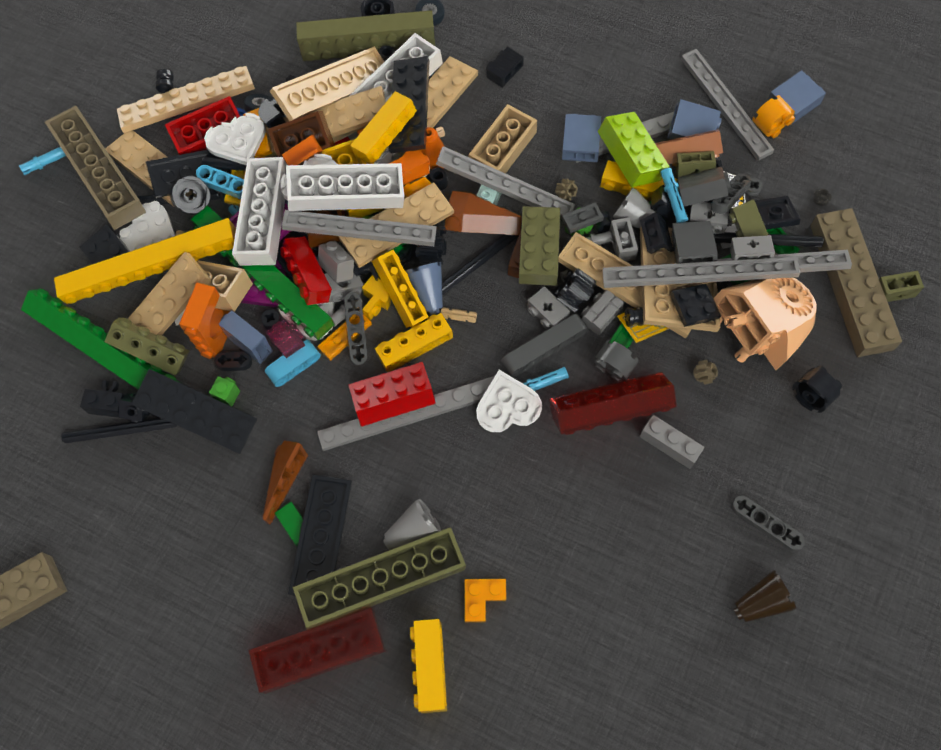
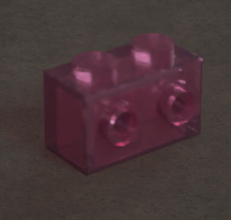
M285 320L275 323L266 332L272 343L286 359L305 346L302 341L304 336L299 329H296L293 323L288 324Z

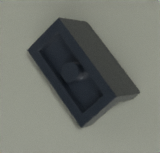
M655 212L640 220L647 251L650 254L663 248L670 253L674 251L667 222L663 217Z

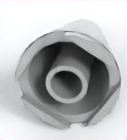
M632 188L613 215V218L615 220L630 218L631 225L640 229V220L656 211L651 209V204L637 189Z
M421 499L415 500L384 534L385 539L383 541L389 550L442 531L436 518H433L430 514L431 510Z

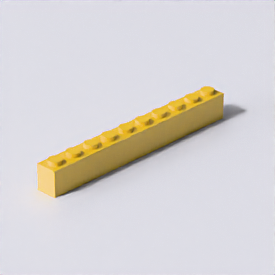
M229 218L57 276L54 278L57 297L66 304H72L78 300L93 297L95 294L128 285L130 282L143 280L154 274H161L163 271L169 270L184 252L190 253L195 261H198V259L213 256L218 252L231 250L234 245L236 228Z

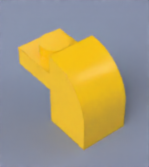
M371 275L362 287L364 296L370 299L362 310L363 314L370 321L380 313L381 307L388 311L391 305V298L381 279L376 281L374 276Z

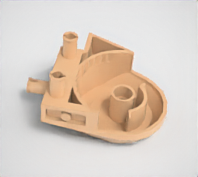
M796 278L751 280L722 289L714 297L715 304L721 315L719 318L720 324L724 320V324L733 331L743 346L735 353L736 360L741 363L745 362L751 355L764 354L773 368L777 370L800 347L815 324L817 305L810 290Z

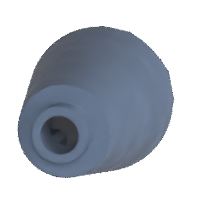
M441 262L419 266L414 270H406L409 280L417 291L426 312H429V315L439 313V309L443 308Z

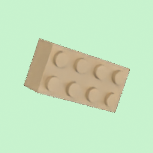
M507 104L469 153V158L506 174L537 133V120Z
M200 260L196 261L210 277L206 285L215 287L220 294L215 308L235 312L253 284L246 271L242 268Z

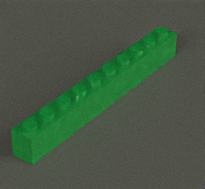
M208 205L191 219L194 224L193 229L223 220ZM233 249L218 252L222 257L227 256L230 259L228 261L233 267L244 269L249 278L254 281V286L259 291L264 290L266 297L272 303L276 301L279 304L278 308L284 314L289 313L292 316L291 320L297 326L301 324L304 327V332L310 338L314 336L319 340L334 326L332 318L317 304H306L304 298L300 295V289L274 265L240 266L232 255Z
M44 289L28 290L21 308L23 312L139 390L149 369L177 381L175 376L165 373L162 369L105 343L107 333L104 332L103 328L95 326L88 318L77 314L75 309L62 304L63 302L60 299L53 298L49 295L48 291Z

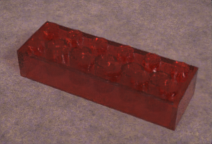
M662 372L549 399L553 421L561 435H570L575 433V431L583 429L591 430L595 426L611 425L616 421H629L633 417L649 416L654 412H666L671 408L677 407L674 385Z
M372 608L249 650L259 693L263 694L386 652Z

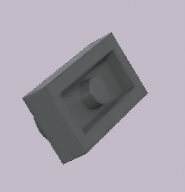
M596 202L562 215V220L569 234L601 222L604 218Z

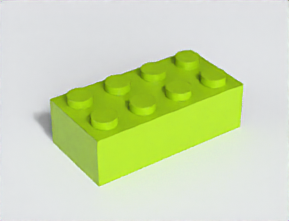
M629 112L607 116L600 126L598 133L630 186L636 187L661 181L662 176L660 172L669 168V165L637 114Z

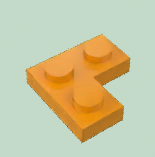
M465 579V622H486V601H506V579Z

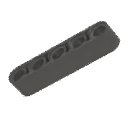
M574 314L502 358L501 362L511 377H515L582 337L589 328L578 314Z

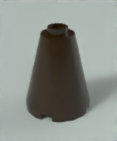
M774 570L735 602L736 607L733 610L739 620L743 619L745 622L790 612L797 607L794 601H790L789 597L791 594Z

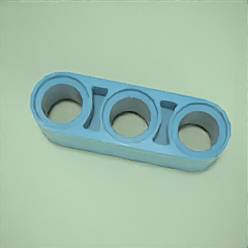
M208 165L198 167L196 176L208 188L241 199L242 190L236 191L239 186H243L244 180L242 178ZM210 174L209 177L203 178L204 175ZM222 180H226L225 184L220 185Z
M305 340L267 366L265 373L276 387H280L314 364L321 354L310 340Z

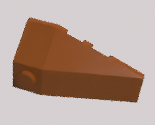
M452 191L449 204L454 209V214L445 218L446 230L505 235L520 234L522 216L503 207H498L471 192Z
M284 440L282 445H279L275 451L263 520L271 525L276 516L275 512L279 510L308 457L300 443Z

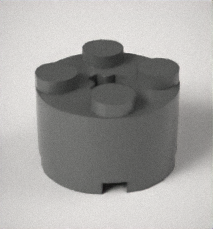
M606 340L593 359L596 364L594 368L602 374L608 373L611 375V380L620 384L622 381L627 380L639 360L637 357L633 359L631 357L632 352L615 341L610 344V340Z

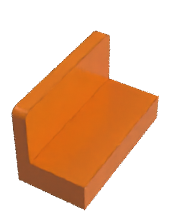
M311 135L283 153L282 156L288 166L302 165L305 160L308 161L315 154H319L323 150L314 135Z

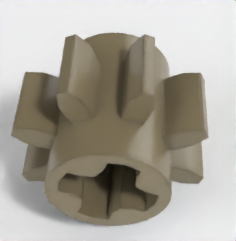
M562 179V183H557L555 193L560 198L571 201V197H576L578 187L574 184V180Z
M708 360L699 361V365H696L693 370L695 379L700 381V383L703 382L704 385L713 383L715 377L718 376L716 365L708 362Z

